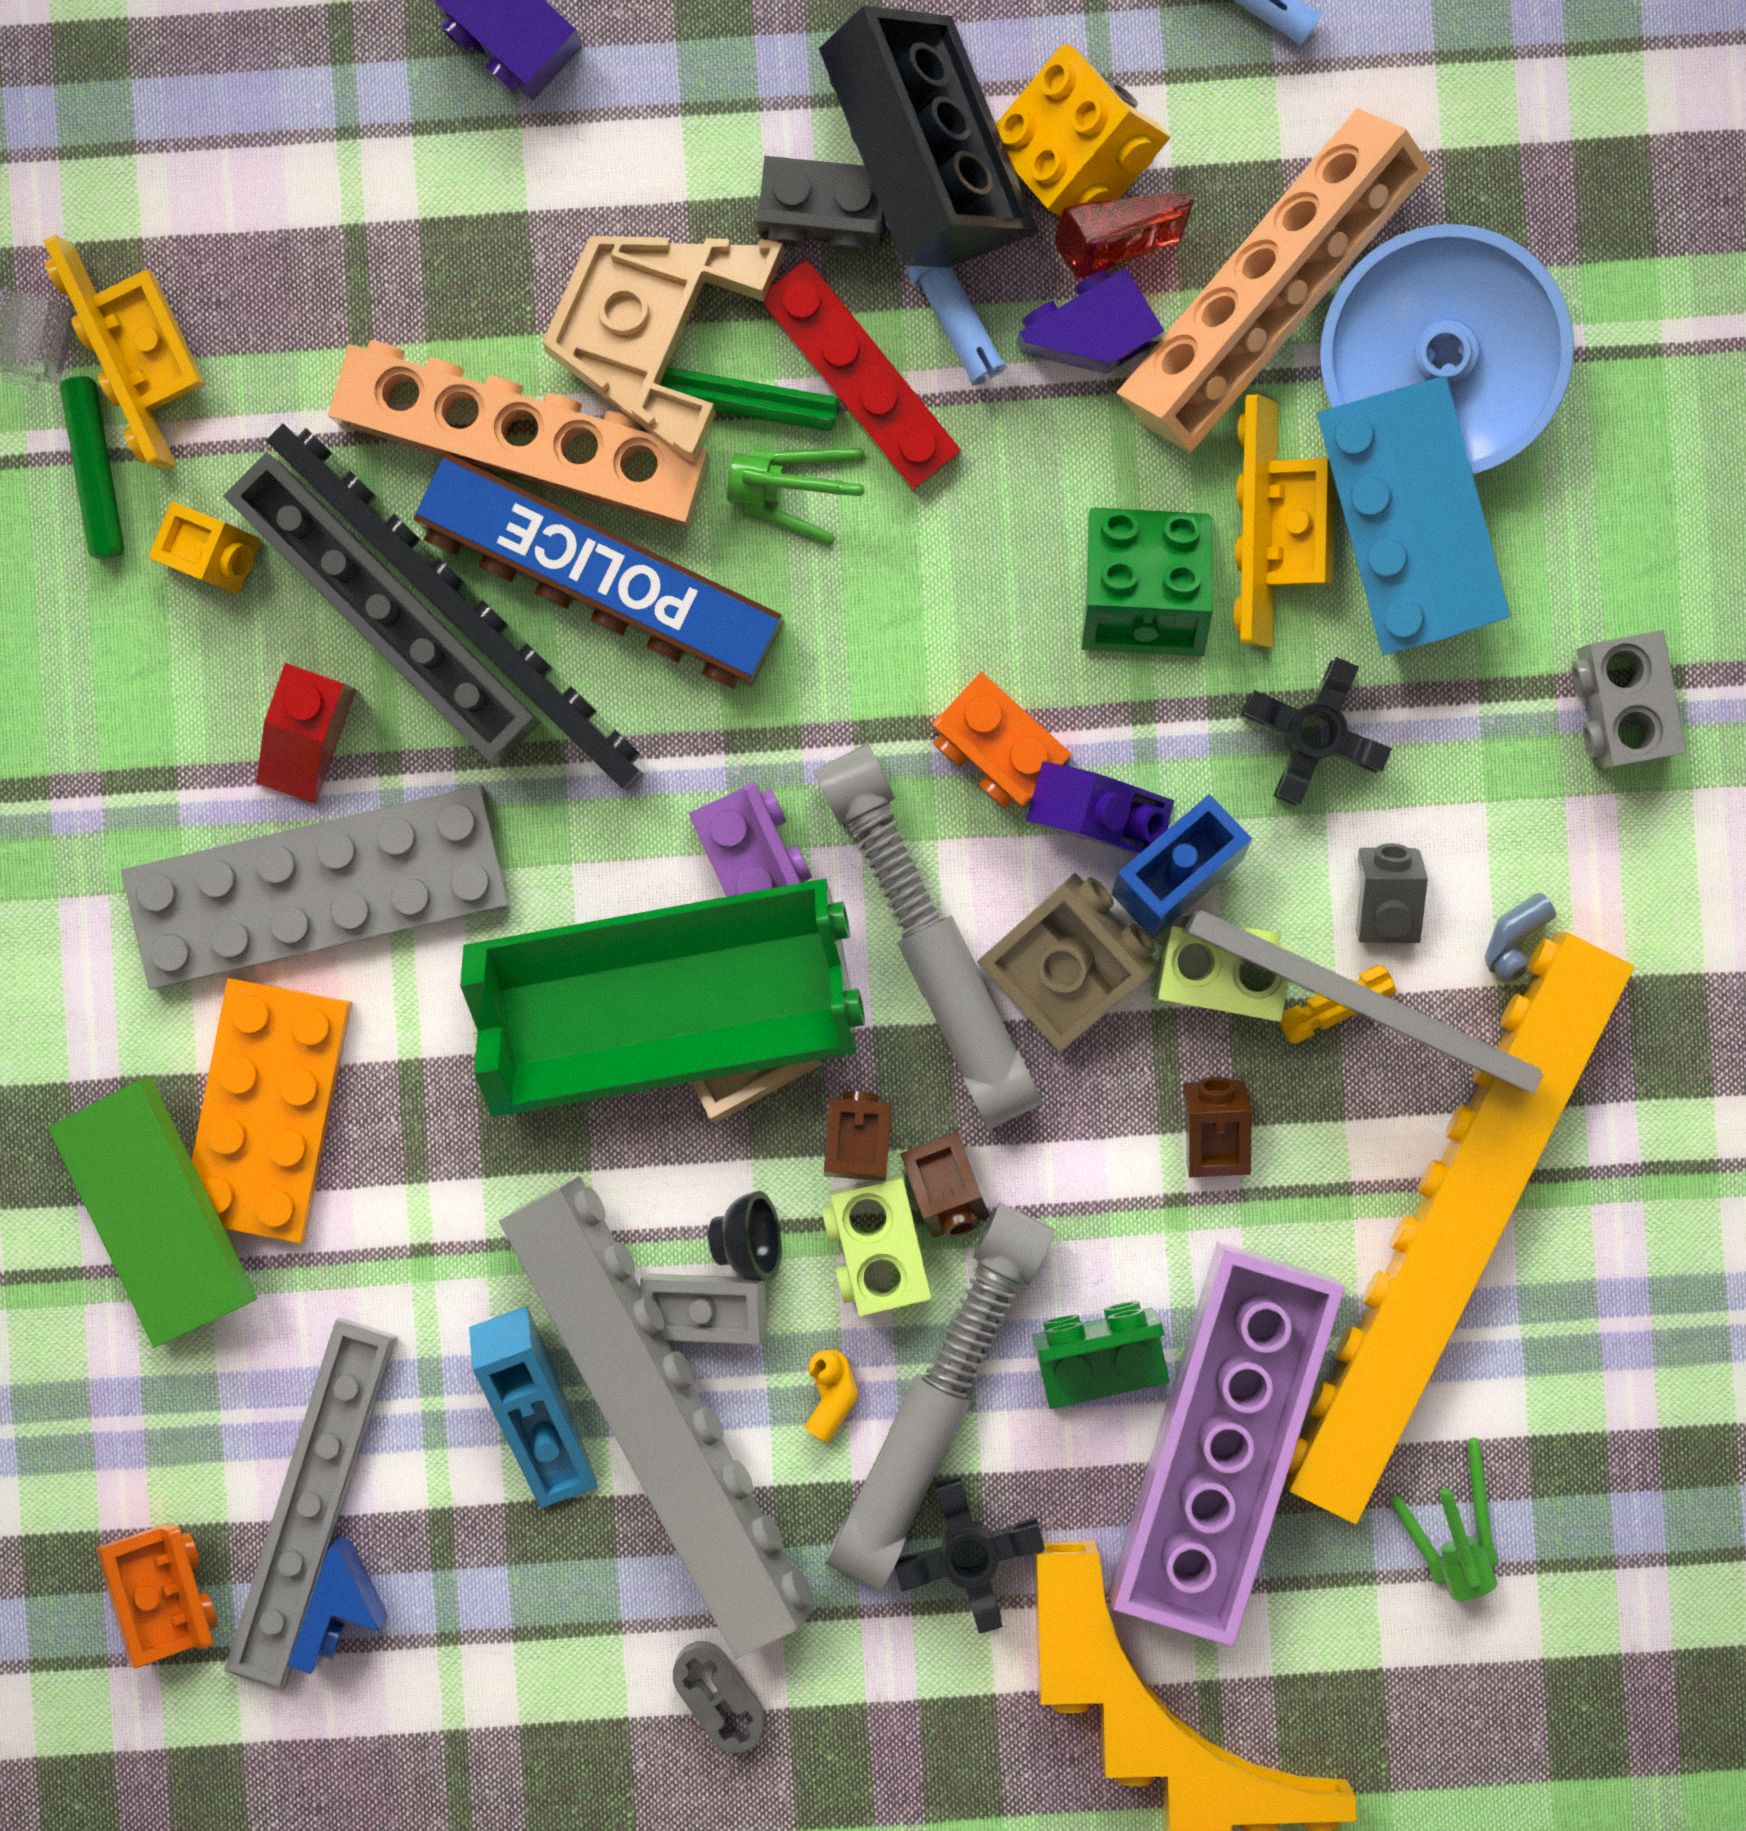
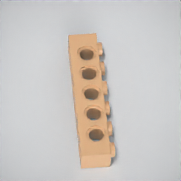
M1358 108L1352 113L1116 392L1147 429L1190 454L1431 171L1432 167L1408 131Z
M369 340L367 349L351 344L348 345L328 412V416L339 426L440 456H444L446 452L480 468L690 530L710 463L707 450L701 449L694 463L684 459L653 434L640 431V424L627 415L606 411L604 419L580 413L582 404L573 399L552 393L546 394L544 402L522 396L523 386L515 382L490 375L487 376L485 384L462 378L463 368L435 358H428L426 367L403 360L405 351L379 341ZM411 382L417 384L419 397L416 404L405 411L393 410L390 405L392 391L402 383ZM462 400L477 402L479 413L476 421L471 426L463 429L450 426L449 412L457 402ZM523 417L536 420L538 423V433L530 444L518 447L508 443L507 432L515 420ZM579 435L592 436L598 442L596 455L585 464H574L566 458L568 443ZM646 452L657 458V469L650 479L643 482H634L625 477V464L632 455Z

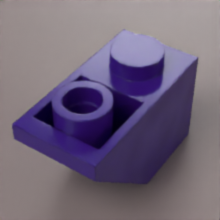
M434 0L442 17L445 19L439 25L441 30L464 52L467 53L472 46L481 52L490 61L485 66V70L510 94H513L519 87L528 97L534 100L583 47L576 28L545 0Z
M1126 267L1110 276L1107 269H1102L1075 287L1079 295L1059 308H1057L1054 301H1050L1023 318L1022 322L1026 328L1019 332L1017 345L1021 352L1026 355L1108 374L1157 344L1164 333V329Z
M1042 761L1026 821L1068 835L1140 854L1168 830L1174 800L1099 773Z

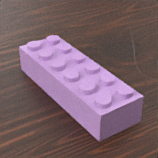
M1221 1242L1216 1243L1108 1592L1113 1610L1234 1647L1345 1286L1337 1279Z

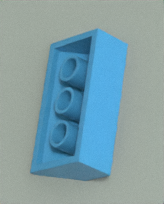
M1447 375L1316 412L1382 656L1446 639L1510 618L1508 602Z

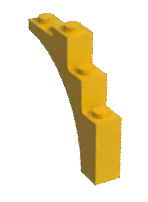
M1095 1541L1043 1543L1045 1550L1034 1553L1038 1691L1041 1705H1052V1710L1055 1712L1071 1714L1086 1712L1089 1710V1704L1100 1703L1101 1762L1105 1778H1116V1782L1124 1786H1145L1153 1783V1777H1163L1165 1831H1232V1825H1241V1829L1244 1831H1276L1278 1824L1303 1823L1305 1829L1312 1831H1333L1340 1828V1822H1357L1356 1796L1347 1779L1297 1776L1253 1764L1209 1742L1168 1709L1139 1675L1116 1634L1105 1601L1100 1555Z

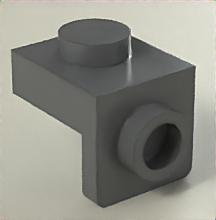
M1395 843L1382 844L1377 848H1360L1358 864L1361 873V884L1356 922L1358 942L1420 943L1428 883L1420 850Z

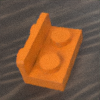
M980 672L951 705L931 724V728L939 734L932 744L959 768L966 760L985 776L978 786L1004 809L1011 802H1014L1020 809H1023L1032 799L1042 761L1063 765L1072 755L1071 752L983 672Z

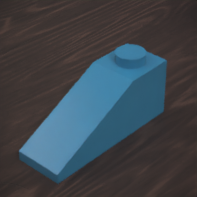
M528 1307L519 1308L469 1327L472 1370L540 1509L598 1488L595 1474L552 1359Z

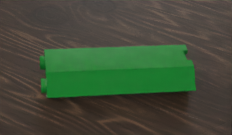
M827 878L465 944L463 946L460 988L478 1031L474 1075L491 1117L857 1053L855 1027L865 1025V1014L859 989H850L842 939L850 938V927L844 902L833 903Z

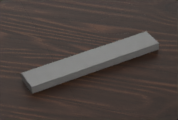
M1203 910L1191 912L1182 931L1521 1091L1535 1094L1544 1075L1541 1073L1542 1069Z
M341 1317L335 1320L224 1672L283 1690L287 1685L292 1670L288 1663L328 1548L331 1546L397 1335Z

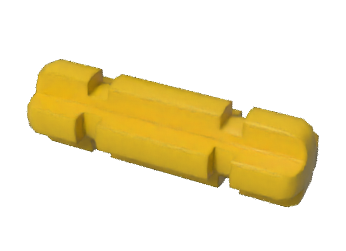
M1376 965L1358 974L1360 979L1355 981L1388 998L1396 992L1390 973L1381 965ZM1316 995L1306 1000L1307 1006L1302 1008L1300 1005H1296L1284 1011L1281 1022L1278 1021L1285 1038L1290 1043L1297 1044L1315 1035L1314 1029L1319 1027L1321 1030H1325L1357 1013Z

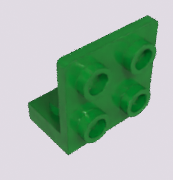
M1091 508L1088 516L1087 594L1082 624L1081 650L1204 657L1213 612L1212 517L1205 513Z
M1131 1301L1104 1308L1105 1318L1081 1323L1079 1315H1067L1043 1322L1045 1331L1034 1333L1033 1339L1049 1409L1170 1383L1160 1337L1165 1335L1163 1325L1153 1308L1141 1309L1139 1301Z

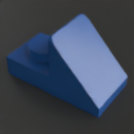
M341 1536L328 1548L288 1663L289 1667L312 1674L323 1657L331 1660L334 1658L345 1629V1624L336 1621L337 1618L375 1631H380L388 1619L386 1609L352 1541Z

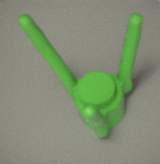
M754 448L752 455L735 453L729 472L728 502L744 504V516L766 519L808 538H813L824 544H832L835 539L832 533L767 505V502L778 503L782 488L836 495L862 496L865 492L864 487L861 484L784 474V467L778 465L860 460L863 458L864 452L861 448L770 451Z
M1476 1437L1469 1438L1467 1444L1478 1542L1475 1537H1467L1453 1493L1449 1488L1441 1489L1440 1497L1453 1540L1441 1547L1442 1557H1439L1402 1498L1396 1495L1390 1501L1405 1529L1426 1560L1434 1583L1446 1582L1451 1599L1456 1601L1481 1597L1494 1590L1498 1585L1492 1565L1496 1564L1499 1560L1492 1542L1483 1461L1481 1458L1480 1442Z

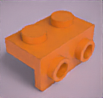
M165 1523L95 1548L130 1667L135 1669L192 1647L202 1650L213 1646L210 1629L217 1627L216 1613L206 1591L198 1592L192 1570L200 1568V1560L196 1545L189 1532L182 1534L179 1526Z

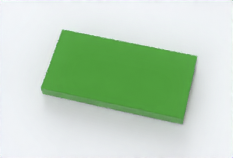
M151 1075L139 1079L47 1127L153 1348L258 1299Z

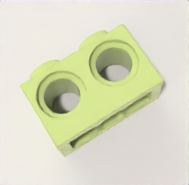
M1183 916L1181 927H1166L1153 998L1281 1022L1289 981L1270 973L1269 980L1264 987L1251 991L1244 987L1239 978V968L1244 960L1182 932L1189 916ZM1244 927L1245 931L1294 953L1295 948L1279 945L1281 933ZM1196 943L1204 947L1208 952L1210 965L1202 977L1190 980L1180 972L1178 956L1184 947Z
M903 1173L888 1176L886 1181L871 1180L831 1190L832 1205L822 1207V1213L829 1242L841 1241L847 1265L836 1267L844 1304L855 1301L860 1317L932 1300ZM871 1199L880 1203L886 1212V1219L883 1225L874 1231L858 1229L850 1218V1211L857 1202ZM887 1260L896 1265L900 1272V1279L895 1287L887 1291H878L867 1284L864 1272L872 1262Z

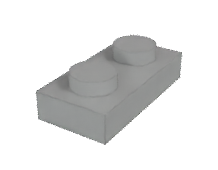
M647 1274L640 1279L641 1298L646 1296L652 1298L663 1315L665 1326L659 1332L664 1341L760 1345L768 1338L765 1281L752 1280L745 1277Z

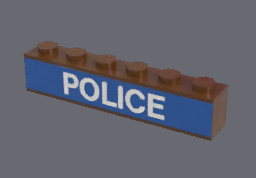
M446 452L413 518L421 527L427 529L424 541L455 556L458 555L461 546L483 556L479 567L511 583L517 573L539 583L535 594L567 610L572 600L594 610L590 621L621 636H624L628 627L650 637L646 648L677 663L680 662L683 653L705 663L702 675L735 690L739 680L753 686L784 622L782 614Z

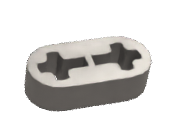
M695 1641L686 1645L679 1652L673 1668V1683L677 1692L711 1740L721 1750L729 1753H743L752 1749L759 1742L764 1728V1711L759 1700L725 1652L716 1644L708 1641ZM695 1658L701 1665L709 1661L715 1664L711 1680L718 1691L712 1694L701 1679L691 1683L686 1678L691 1669L689 1660ZM725 1700L735 1714L740 1715L747 1711L751 1715L747 1722V1734L741 1735L737 1729L726 1733L722 1729L727 1716L719 1703Z

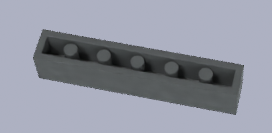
M266 452L223 495L490 763L499 766L541 723L297 477L271 454Z

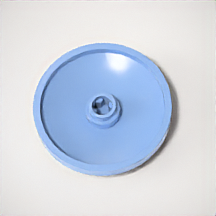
M1443 224L1422 227L1400 234L1384 242L1365 256L1344 279L1330 304L1324 322L1320 348L1321 373L1324 388L1332 408L1447 375L1473 474L1504 463L1520 453L1540 435L1556 414L1568 388L1573 368L1574 331L1571 315L1566 300L1551 273L1531 252L1512 239L1497 232L1468 225Z

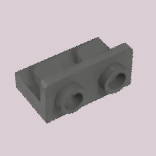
M764 155L760 204L756 213V227L759 235H768V240L782 242L783 247H803L805 239L830 242L829 248L831 250L851 254L865 253L866 245L880 247L883 211L872 190L871 181L865 166Z

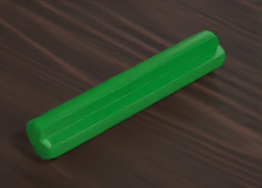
M667 367L660 382V386L713 403L715 412L824 431L833 430L836 424L838 400L830 395Z
M89 376L71 377L61 381L60 392L87 549L91 557L97 559L112 558L123 554L125 548L96 382Z

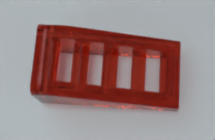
M1186 191L1087 202L1066 207L1063 209L1055 237V246L1077 279L1085 278L1102 269L1111 268L1181 241L1194 199Z

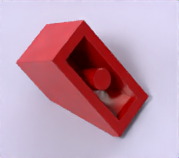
M285 663L264 720L256 783L316 804L357 689Z

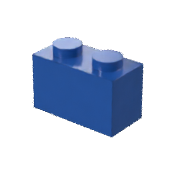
M1208 794L1117 873L1111 895L1154 939L1243 862L1252 837Z

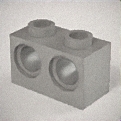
M1664 630L1592 643L1576 649L1578 660L1573 661L1571 665L1572 680L1577 696L1586 698L1590 720L1583 723V739L1588 756L1590 758L1597 757L1599 769L1687 753ZM1612 655H1619L1625 658L1631 666L1632 677L1625 688L1614 685L1607 676L1606 667ZM1625 715L1636 718L1643 728V739L1635 749L1625 746L1618 736V725Z

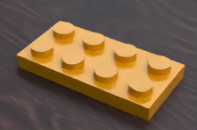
M227 978L192 1155L195 1169L225 1229L295 1243L305 1241L352 1001L237 978Z

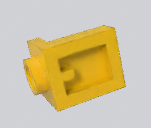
M171 501L148 558L226 591L238 594L253 567L254 558L260 545V538Z

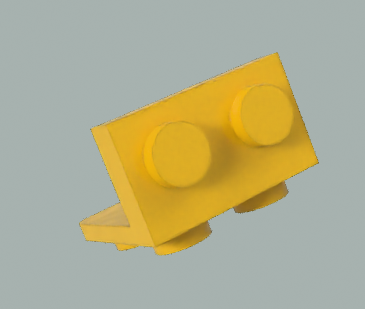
M1069 44L1062 45L1057 49L996 123L1013 169L1048 210L1089 233L1101 219L1109 214L1118 199L1141 172L1150 166L1155 156L1171 138L1159 123L1124 102L1086 58Z

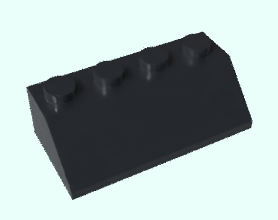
M863 5L819 48V51L829 74L830 83L837 94L850 127L851 137L857 145L870 178L872 190L879 201L891 231L894 246L899 252L904 266L950 267L1033 235L1038 228L952 16Z

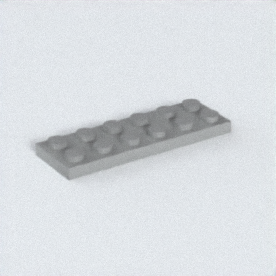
M481 785L121 870L149 989H157L511 905L485 792Z

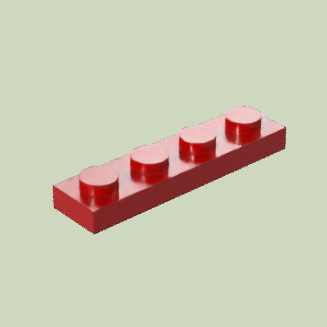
M807 258L770 287L764 302L759 300L912 491L916 490L961 453L958 445Z

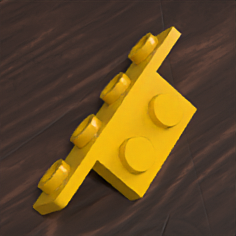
M57 235L45 239L44 244L51 259L45 261L46 270L57 290L62 295L68 294L77 312V315L71 318L73 328L84 347L88 351L94 350L104 371L98 373L99 383L111 404L115 407L120 405L130 425V427L124 429V435L132 453L141 463L146 461L149 466L163 471L177 466L152 411L206 385L155 274L146 269L97 294L74 245Z
M1260 394L1246 395L1245 412H1242L1238 419V439L1241 447L1244 449V473H1241L1238 477L1236 497L1239 508L1243 510L1242 535H1239L1236 540L1235 561L1238 570L1242 574L1241 597H1238L1235 601L1233 618L1242 644L1258 648H1272L1275 587L1333 585L1335 479L1329 458L1277 460L1278 403Z

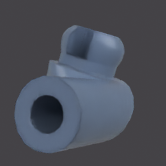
M1536 893L1497 920L1485 953V962L1490 972L1496 971L1502 981L1513 982L1527 971L1528 958L1519 951L1524 939L1556 917L1553 904L1544 894Z

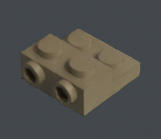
M1076 872L977 961L1059 1053L1148 978L1158 965L1157 961L1151 956L1156 951V947L1149 935L1134 923L1125 927L1109 910L1114 905V901L1108 890L1092 877L1083 881Z

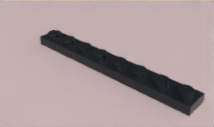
M282 423L273 432L266 442L609 777L626 791L641 778L644 773L634 764L641 756V753L616 729L606 737L590 721L597 713L596 709L572 686L562 694L546 678L553 668L528 643L518 651L502 635L509 625L484 600L474 608L458 592L465 582L440 557H437L430 565L413 549L421 539L397 515L393 514L385 521L372 509L369 504L377 496L351 471L341 478L325 462L333 453L311 431L305 428L297 435Z

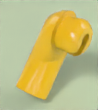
M821 1350L811 1357L808 1365L809 1374L815 1379L821 1401L804 1427L818 1439L830 1443L857 1402L859 1391L850 1361L837 1350Z

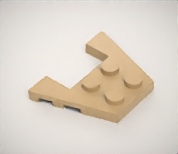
M589 236L542 341L545 352L684 459L695 463L716 415L714 404L660 386V382L703 284L707 282L764 302L785 255L783 243L776 240H760L759 245H730L729 239L706 238L704 244L669 243L668 237Z

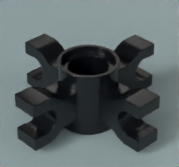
M1335 657L1334 661L1330 660L1313 703L1300 709L1284 704L1256 690L1253 693H1249L1240 716L1284 733L1286 746L1291 752L1273 797L1294 806L1300 805L1318 760L1331 755L1343 758L1373 773L1383 771L1392 748L1348 731L1346 719L1340 711L1359 666ZM1308 715H1316L1323 718L1330 727V739L1323 749L1311 748L1301 738V723Z
M960 1475L936 1482L937 1493L948 1530L942 1539L941 1547L911 1553L898 1558L895 1570L901 1591L917 1588L934 1580L948 1577L954 1584L966 1588L979 1634L1002 1628V1618L990 1580L997 1570L999 1561L1045 1550L1036 1517L991 1532L985 1525L973 1521ZM969 1540L980 1543L987 1551L985 1559L975 1567H963L957 1564L952 1558V1553L958 1544Z

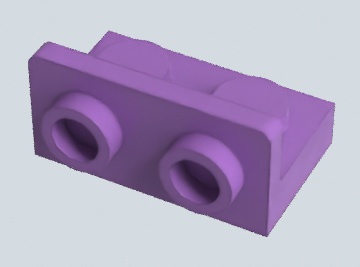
M753 781L744 785L742 789L688 813L726 897L803 883L812 879L798 845L786 849L777 830V826L787 821L772 788L761 793L757 784Z

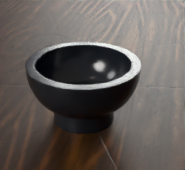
M755 1191L739 1197L728 1207L724 1216H716L711 1220L708 1231L711 1255L718 1265H730L738 1274L752 1280L769 1281L776 1276L781 1262L782 1240L776 1210L772 1201L764 1192Z

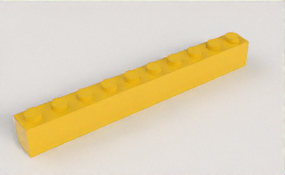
M1555 932L1551 941L1543 938L1536 947L1527 968L1534 975L1524 995L1516 993L1508 1003L1500 1021V1026L1505 1028L1506 1031L1497 1049L1542 1069L1541 1073L1544 1074L1535 1094L1521 1091L1475 1069L1472 1081L1478 1084V1087L1468 1107L1460 1104L1452 1115L1445 1131V1137L1451 1141L1441 1161L1433 1159L1421 1177L1417 1192L1424 1196L1414 1216L1405 1215L1396 1227L1390 1242V1248L1396 1250L1386 1272L1377 1270L1372 1276L1362 1299V1303L1367 1305L1368 1308L1358 1328L1350 1325L1344 1332L1335 1352V1359L1341 1362L1331 1382L1328 1383L1323 1380L1316 1388L1310 1400L1307 1414L1313 1416L1303 1438H1298L1284 1483L1290 1492L1357 1525L1635 968L1634 965L1568 932Z

